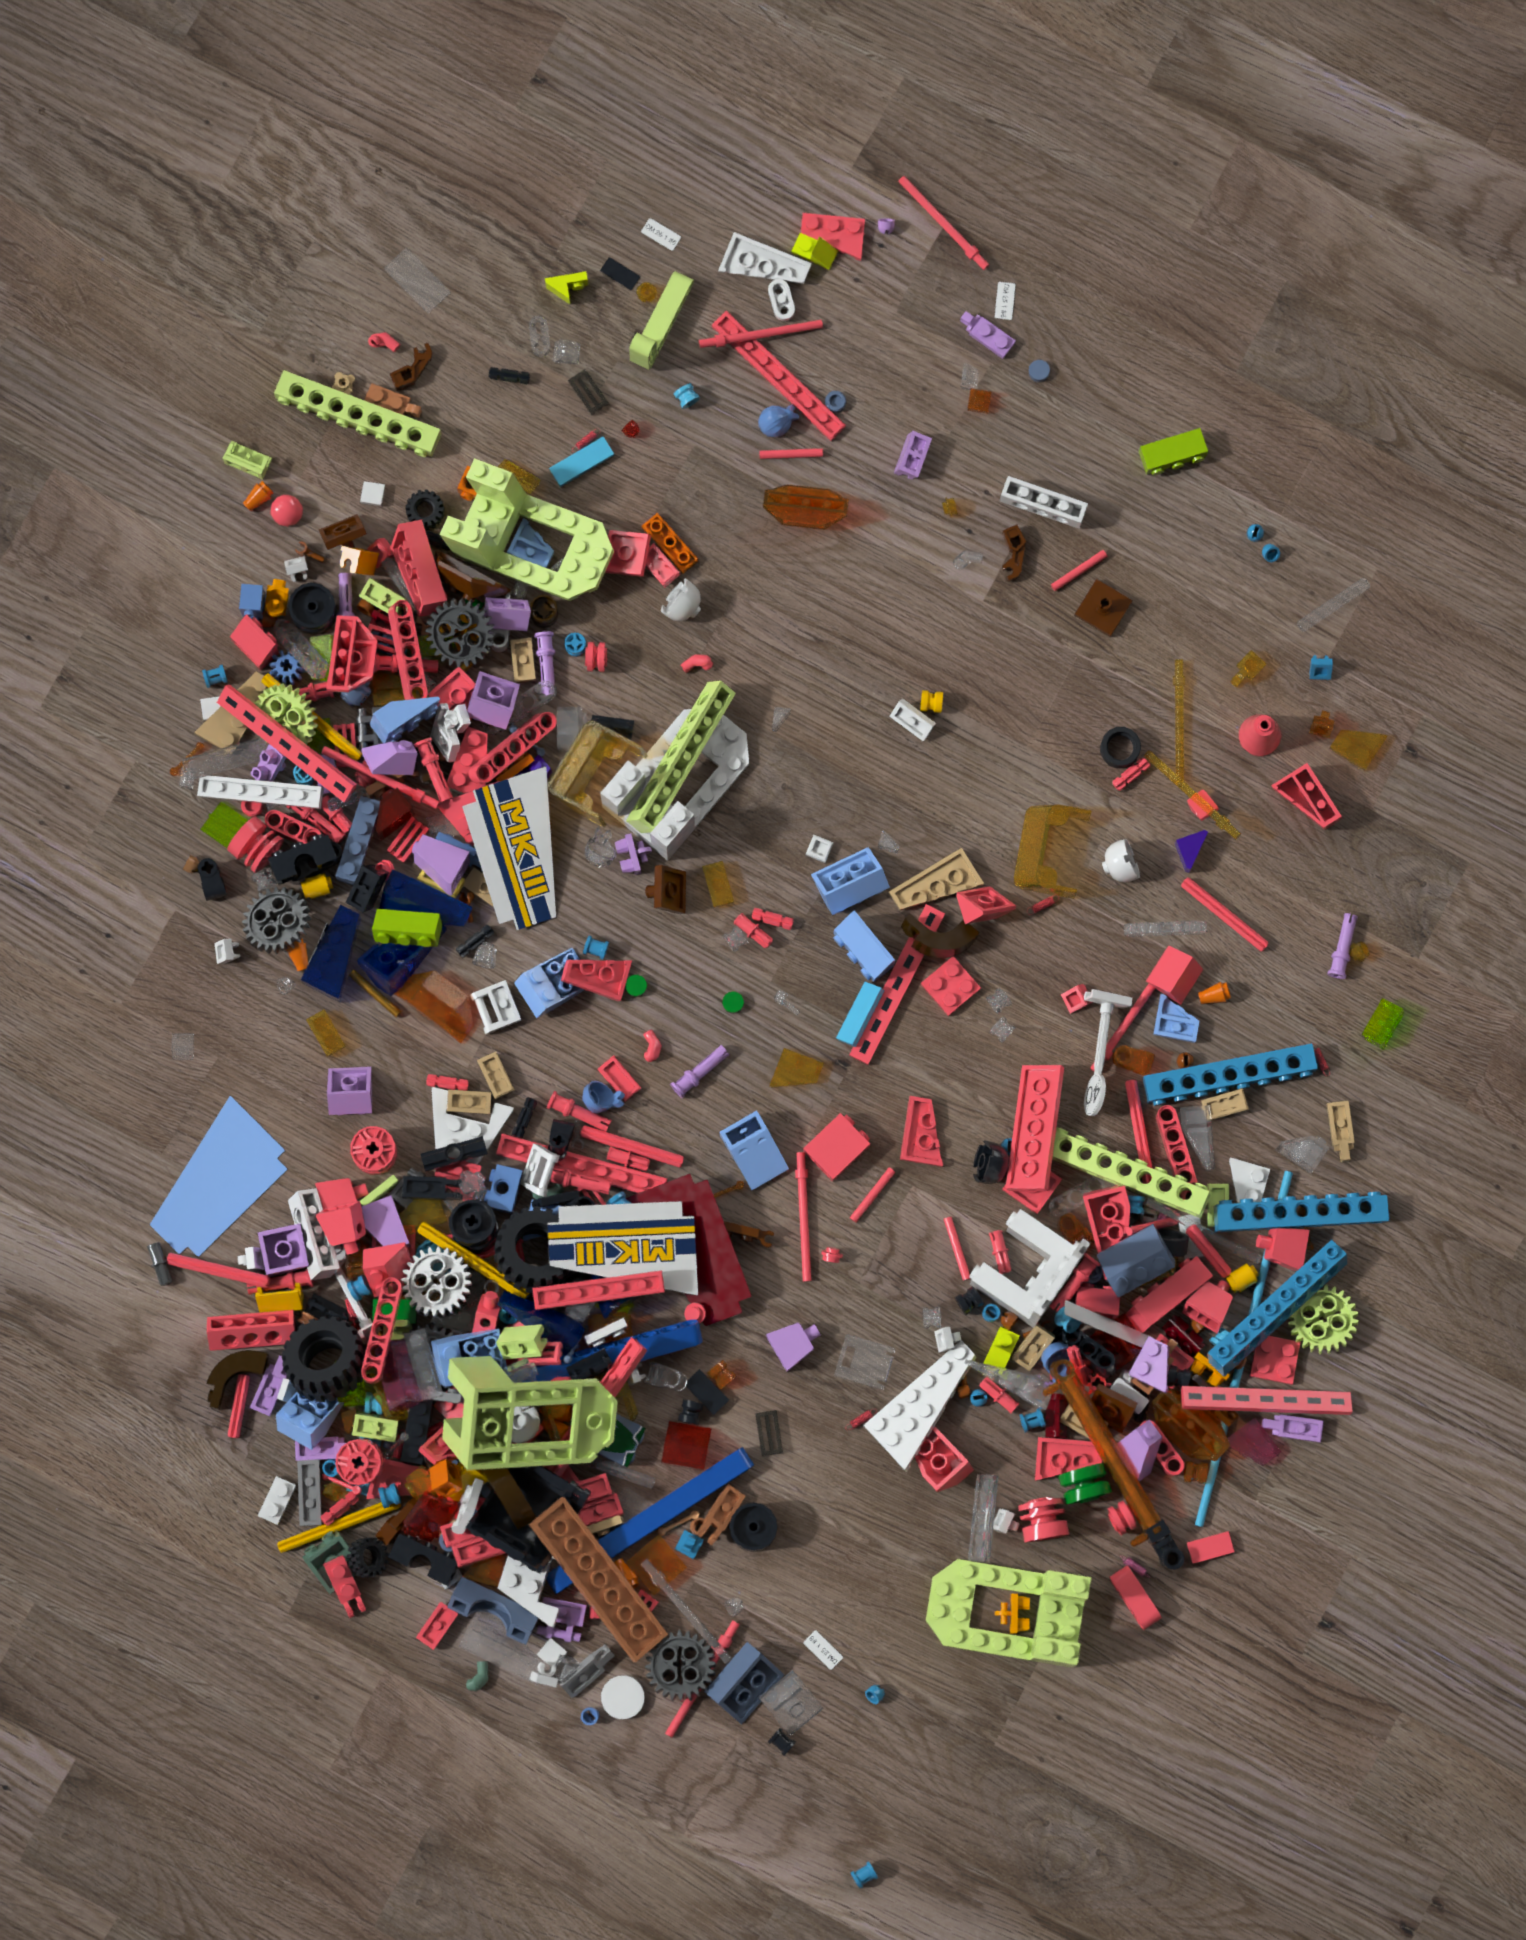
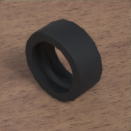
M1127 727L1110 729L1103 736L1100 745V754L1103 760L1109 766L1117 769L1133 765L1141 751V741L1138 735ZM1125 736L1131 740L1133 751L1128 758L1118 760L1110 755L1108 744L1113 737Z
M1157 1229L1173 1257L1187 1255L1189 1236L1174 1230Z

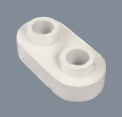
M776 279L770 283L768 288L774 315L780 321H789L795 314V306L789 285L782 279ZM781 289L783 292L782 294H776L775 290ZM786 308L788 313L782 314L780 312L781 309Z

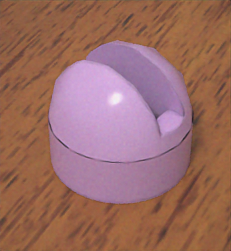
M878 219V230L882 234H885V230H887L888 234L894 230V219Z

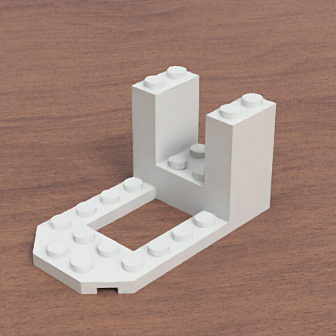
M685 709L681 712L636 766L627 761L601 792L602 808L667 861L749 765L747 734L724 715L701 752L714 762L718 768L685 806L679 801L674 806L670 804L662 820L651 833H640L626 822V819L691 709Z
M1020 1209L1018 1213L1013 1211L1007 1220L1006 1225L1008 1228L1006 1232L1044 1257L1036 1271L1039 1275L1036 1278L1032 1276L1025 1288L1022 1289L983 1262L981 1267L978 1264L976 1265L969 1278L972 1279L970 1282L971 1286L1009 1312H1013L1019 1316V1319L1034 1328L1082 1259L1090 1243L1082 1239L1080 1243L1076 1241L1072 1245Z

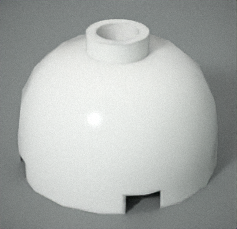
M685 578L684 584L679 582L666 598L669 603L666 607L662 605L661 612L668 618L679 622L687 620L690 616L694 618L701 609L699 607L701 594L698 588Z
M1127 839L1111 844L1105 852V862H1102L1105 873H1110L1112 878L1118 882H1130L1140 878L1138 864L1134 861V853Z

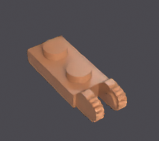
M726 1484L705 1517V1521L700 1526L697 1535L702 1537L707 1532L709 1526L712 1525L716 1529L712 1532L707 1542L710 1545L714 1544L721 1532L728 1526L732 1515L741 1505L745 1495L730 1484Z

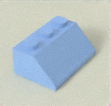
M869 847L811 874L832 915L842 912L846 908L861 903L865 899L890 888L881 865Z
M855 911L850 913L834 929L835 936L833 939L840 947L844 946L848 950L847 956L854 964L857 962L862 967L860 971L867 980L871 978L875 982L894 967L895 959Z

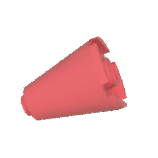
M1256 714L1248 717L1242 723L1239 729V741L1243 749L1251 755L1263 757L1271 754L1278 747L1281 741V730L1277 722L1270 716Z

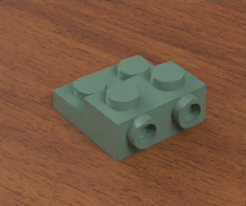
M330 1531L322 1537L323 1542L317 1546L314 1544L309 1546L304 1551L305 1555L302 1557L329 1594L335 1590L323 1564L341 1555L344 1556L346 1563L351 1561L350 1558H347V1554H351L348 1551L349 1546L338 1531L335 1533ZM351 1571V1574L354 1577L356 1572Z

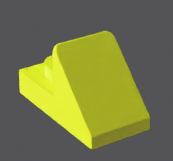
M800 233L791 253L830 270L838 250L821 237L816 240Z
M580 272L545 278L546 288L570 304L568 289L580 290L584 286H588L587 273Z
M1000 1326L982 1367L1002 1375L1020 1335Z

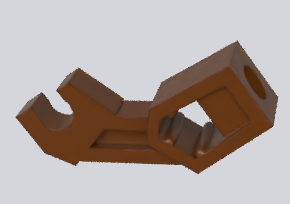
M428 342L424 344L426 349L424 353H419L417 347L414 348V363L412 366L406 365L390 373V378L396 391L415 385L428 363L432 360L433 353ZM411 372L412 378L404 381L402 375Z
M1017 524L1002 531L1008 551L1012 553V558L1002 566L1003 571L1007 569L1013 571L1011 575L1006 577L1008 582L1017 579L1022 573L1021 568L1026 540ZM1019 538L1020 545L1014 548L1010 541Z
M418 1495L414 1496L396 1516L393 1515L384 1523L375 1536L384 1542L383 1544L386 1546L392 1543L405 1527L403 1522L417 1510V1506L424 1500Z

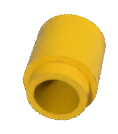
M325 873L305 878V881L301 882L305 898L310 897L313 899L331 894L330 889H333L331 877H326Z
M1246 1263L1231 1272L1226 1281L1234 1293L1237 1291L1242 1292L1258 1282L1256 1277L1259 1274L1253 1265L1249 1266Z

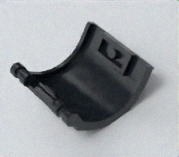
M543 1466L507 1468L536 1518L561 1497H564L577 1515H579L591 1493L588 1489L585 1488L584 1490L577 1486L578 1483L572 1480L570 1483ZM493 1489L465 1527L474 1536L488 1541L492 1547L501 1549L510 1558L525 1564L531 1571L541 1573L553 1557L530 1527V1523L517 1529Z

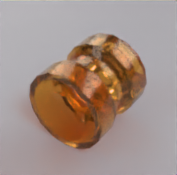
M721 1360L707 1372L711 1379H715L720 1390L737 1377L733 1371L727 1368L724 1360Z
M1186 1461L1184 1482L1191 1483L1192 1481H1197L1199 1484H1206L1208 1463L1194 1464L1193 1461Z

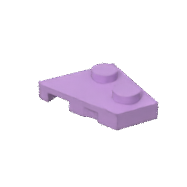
M1148 1336L1129 1375L1167 1394L1169 1346Z

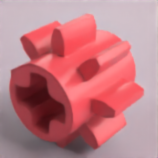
M1096 1373L1095 1377L1088 1375L1090 1382L1084 1385L1089 1387L1090 1390L1087 1395H1090L1096 1390V1387L1092 1386L1096 1379L1106 1387L1111 1386V1383H1106V1378Z

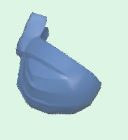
M791 404L787 408L770 406L764 409L758 419L761 432L768 437H780L788 432L792 421L799 419V415L793 412L795 409L794 405Z
M591 1081L584 1087L583 1102L593 1113H600L610 1108H620L625 1104L622 1101L625 1096L623 1092L617 1091L614 1094L602 1082Z
M1062 1342L1050 1344L1041 1356L1043 1366L1052 1375L1053 1383L1056 1386L1059 1385L1060 1379L1065 1381L1070 1377L1066 1372L1070 1364L1067 1353L1069 1346Z

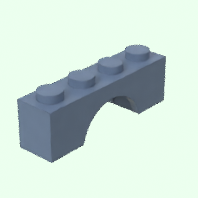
M364 796L360 797L335 876L337 881L354 885L359 871L364 865L372 834L377 827L383 808L382 802Z
M461 1577L447 1607L466 1617L475 1612L494 1614L504 1623L506 1636L525 1645L539 1619L512 1599L497 1594L493 1590L478 1585L464 1577Z

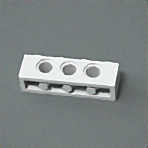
M1010 476L1007 477L1000 498V502L1080 529L1088 503Z
M317 1188L297 1191L288 1200L294 1224H301L309 1263L307 1269L310 1280L330 1278L340 1267L334 1246L330 1245L316 1218V1214L323 1210Z

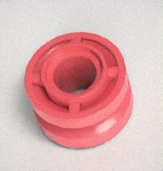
M588 642L585 652L587 672H593L594 668H597L599 672H605V667H607V648H605V642H600L598 646H595L594 642Z
M1124 1501L1118 1503L1117 1509L1113 1506L1107 1508L1108 1517L1116 1532L1118 1531L1121 1536L1126 1534V1528L1131 1530L1137 1528L1135 1517Z

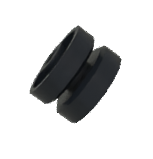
M306 583L296 588L290 596L289 612L292 621L298 629L304 633L314 635L323 633L331 628L336 620L337 608L334 597L328 588L318 583Z
M477 1199L466 1200L459 1203L450 1214L449 1228L455 1242L474 1254L488 1251L495 1244L499 1225L492 1208L486 1202Z
M755 1502L744 1504L731 1517V1537L735 1544L745 1551H762L769 1547L776 1537L778 1528L776 1517L763 1504ZM756 1523L758 1529L751 1531L749 1526Z

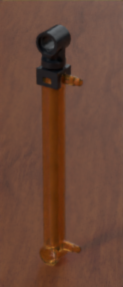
M1065 1359L1054 1361L1050 1366V1374L1056 1382L1049 1385L1042 1393L1044 1396H1048L1061 1389L1140 1524L1142 1534L1130 1541L1131 1546L1135 1547L1148 1541V1543H1152V1547L1159 1557L1160 1564L1164 1568L1179 1569L1184 1563L1185 1557L1183 1552L1179 1550L1169 1534L1171 1532L1168 1526L1157 1513L1076 1374L1074 1365ZM1060 1364L1065 1365L1067 1368V1373L1064 1376H1060L1057 1372ZM1173 1552L1176 1555V1562L1171 1565L1168 1563L1167 1557Z

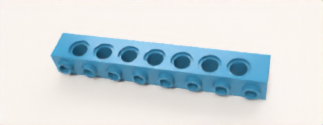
M1311 1043L1146 1075L1143 1077V1084L1147 1103L1159 1106L1166 1104V1100L1170 1099L1179 1102L1187 1100V1096L1195 1095L1196 1098L1205 1097L1211 1091L1221 1094L1229 1092V1088L1237 1087L1239 1090L1249 1088L1250 1084L1258 1083L1259 1086L1267 1085L1274 1079H1279L1280 1082L1292 1079V1076L1299 1074L1301 1078L1309 1077L1318 1068L1313 1044ZM1291 1058L1296 1059L1299 1067L1296 1069L1289 1067L1288 1060ZM1268 1063H1275L1278 1071L1275 1073L1269 1072L1267 1069ZM1247 1067H1254L1257 1075L1254 1077L1248 1076L1246 1073ZM1233 1071L1236 1079L1233 1081L1227 1080L1225 1072ZM1212 1075L1215 1083L1212 1085L1206 1084L1204 1076ZM1191 1079L1194 1087L1192 1089L1185 1088L1183 1080ZM1170 1083L1173 1091L1165 1093L1162 1090V1084Z
M1368 1192V1196H1360L1359 1193L1346 1194L1347 1197L1338 1198V1194L1325 1195L1324 1199H1317V1195L1304 1196V1200H1296V1196L1283 1197V1201H1275L1274 1198H1262V1202H1253V1199H1241L1240 1203L1232 1204V1200H1221L1219 1204L1213 1206L1215 1232L1386 1223L1389 1221L1387 1195H1381V1192ZM1362 1202L1367 1203L1369 1206L1367 1214L1360 1210ZM1340 1204H1345L1348 1207L1346 1215L1340 1213ZM1319 1205L1326 1207L1327 1214L1325 1216L1318 1213L1317 1208ZM1298 1206L1304 1207L1306 1211L1304 1217L1297 1215L1296 1208ZM1276 1207L1284 1210L1285 1215L1283 1218H1278L1275 1215ZM1255 1208L1262 1210V1219L1255 1218ZM1236 1209L1242 1213L1240 1221L1233 1218V1210Z
M1333 1240L1329 1241L1208 1352L1209 1363L1225 1377L1347 1265V1253Z

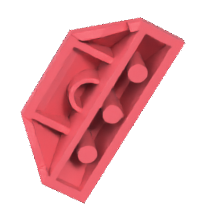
M337 615L327 691L350 692L373 680L378 642L357 616Z

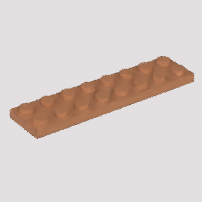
M564 1497L558 1499L529 1524L633 1662H637L668 1635Z

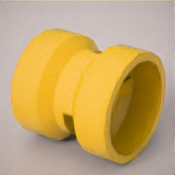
M922 690L920 711L927 712L928 710H933L935 713H941L943 692L937 691L935 694H932L928 690Z

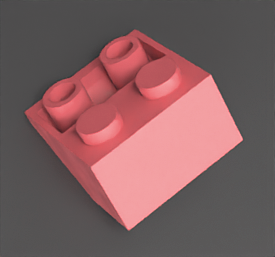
M245 615L230 638L262 670L273 660V655L277 656L280 654L277 648L279 645L270 632L266 634L263 632L262 624L255 617L251 619L248 615Z

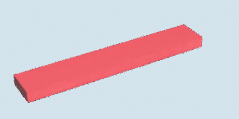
M662 1270L532 1288L535 1310L665 1292Z

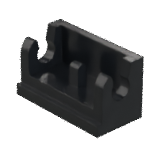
M374 864L361 867L345 902L362 913L373 909L389 874L384 869L380 871L374 869L376 866Z

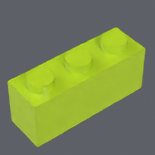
M1200 428L1140 446L1139 449L1146 475L1152 473L1153 476L1165 472L1164 469L1171 467L1172 469H1179L1184 466V463L1190 461L1192 463L1201 462L1208 453Z
M377 909L372 932L375 942L382 944L393 943L438 947L442 923L440 914Z

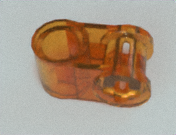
M1126 1045L1119 1046L1112 1055V1061L1117 1067L1143 1076L1150 1075L1155 1059V1054L1138 1050ZM1121 1052L1125 1053L1126 1059L1124 1061L1120 1060L1121 1056L1119 1055Z
M1068 1213L1059 1218L1057 1228L1072 1245L1076 1241L1079 1242L1083 1237L1089 1243L1095 1242L1091 1232L1081 1224L1076 1216ZM1063 1219H1071L1073 1228L1065 1229L1062 1226Z
M361 1238L356 1240V1243L361 1244L360 1250L353 1254H346V1273L349 1280L362 1274L365 1275L363 1271V1250L369 1249V1246Z

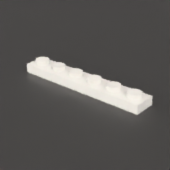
M200 775L197 796L321 809L324 788Z

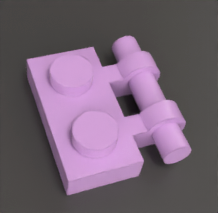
M543 1597L542 1603L560 1609L556 1622L567 1624L566 1630L552 1628L548 1624L547 1627L538 1625L537 1634L545 1635V1638L552 1639V1637L561 1638L565 1642L570 1643L571 1641L580 1642L581 1633L573 1632L574 1625L583 1627L587 1605Z

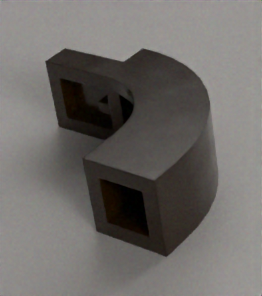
M909 914L901 925L904 933L908 937L915 939L911 947L926 956L934 958H949L963 953L976 941L980 933L972 925L965 924L964 919L953 930L945 933L931 931L912 914Z
M245 1350L232 1353L223 1358L213 1368L206 1383L214 1386V1390L209 1391L207 1402L210 1403L209 1407L220 1410L225 1388L234 1376L241 1373L264 1376L269 1354Z
M507 1468L480 1469L517 1529L536 1519L533 1510Z

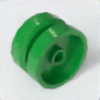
M1104 1463L1058 1475L1061 1487L1075 1486L1074 1489L1068 1490L1063 1494L1066 1505L1093 1501L1101 1496L1112 1493L1108 1481L1095 1483L1096 1479L1102 1478L1107 1474Z

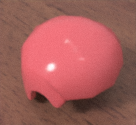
M281 495L272 502L270 514L277 524L289 527L297 524L301 519L303 508L296 497Z

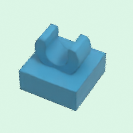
M1314 655L1310 663V679L1331 680L1332 659H1329L1327 655H1325L1324 659H1317V656Z
M684 1530L675 1550L694 1560L704 1540Z

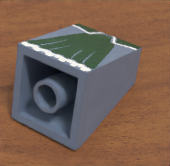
M616 1414L614 1442L608 1447L605 1446L597 1455L628 1468L629 1464L634 1461L637 1446L644 1439L646 1428Z

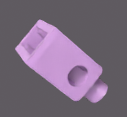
M798 1322L768 1333L766 1338L784 1369L788 1372L814 1350L810 1341L821 1335L815 1324L803 1330Z

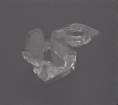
M466 1170L460 1174L461 1176L458 1178V1180H462L459 1184L460 1188L453 1193L462 1194V1200L446 1199V1201H439L440 1208L448 1218L452 1210L459 1203L470 1198L480 1201L485 1198L487 1189L484 1185L485 1177L481 1172L473 1173Z

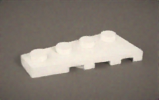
M734 232L718 272L772 280L782 279L787 282L804 284L812 264Z

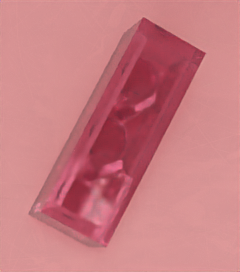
M391 1340L381 1378L390 1411H406L422 1401L407 1340ZM381 1347L374 1350L375 1356L379 1357L382 1355L383 1349Z

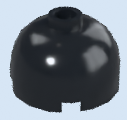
M984 1140L985 1144L979 1145L975 1154L973 1167H977V1174H973L976 1182L995 1184L1000 1182L1008 1173L1010 1159L1002 1145Z

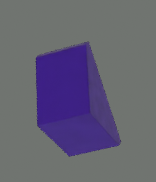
M1203 830L1176 840L1175 846L1185 872H1190L1208 831Z

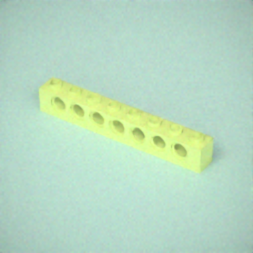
M283 370L274 392L275 398L278 399L277 401L283 405L289 406V404H292L304 413H309L310 411L316 413V416L326 421L332 419L341 427L348 428L350 426L356 428L355 431L362 435L372 434L381 442H393L396 447L402 450L409 448L421 457L433 456L441 436L439 428ZM296 390L304 391L301 397L293 396ZM316 397L323 398V402L319 405L312 403ZM340 404L343 406L340 412L332 411L334 405ZM354 412H361L363 414L357 420L351 417ZM375 419H380L382 424L374 427L371 425V422ZM395 426L402 429L399 434H392L390 431ZM413 434L421 435V439L417 442L411 441L410 437Z
M722 681L707 682L626 819V822L640 833H651L662 820L736 693Z
M1056 1127L1052 1160L1117 1186L1125 1185L1127 1190L1201 1219L1211 1196L1207 1190L1208 1187L1200 1183L1190 1184L1187 1182L1188 1179L1180 1175L1172 1177L1167 1175L1168 1171L1160 1167L1152 1169L1147 1167L1148 1163L1136 1159L1132 1161L1127 1159L1128 1155L1116 1151L1112 1153L1107 1151L1108 1147L1102 1144L1087 1143L1088 1139L1076 1135L1074 1138L1067 1135L1068 1131ZM1064 1143L1072 1144V1149L1069 1152L1061 1151V1146ZM1084 1151L1092 1152V1156L1088 1160L1081 1159V1154ZM1103 1159L1112 1160V1164L1108 1168H1103L1100 1164ZM1123 1167H1130L1132 1171L1128 1176L1120 1174ZM1145 1174L1152 1177L1148 1184L1140 1182L1141 1177ZM1165 1182L1172 1185L1171 1189L1167 1192L1160 1190V1186ZM1185 1190L1192 1193L1191 1197L1187 1200L1180 1198V1194Z

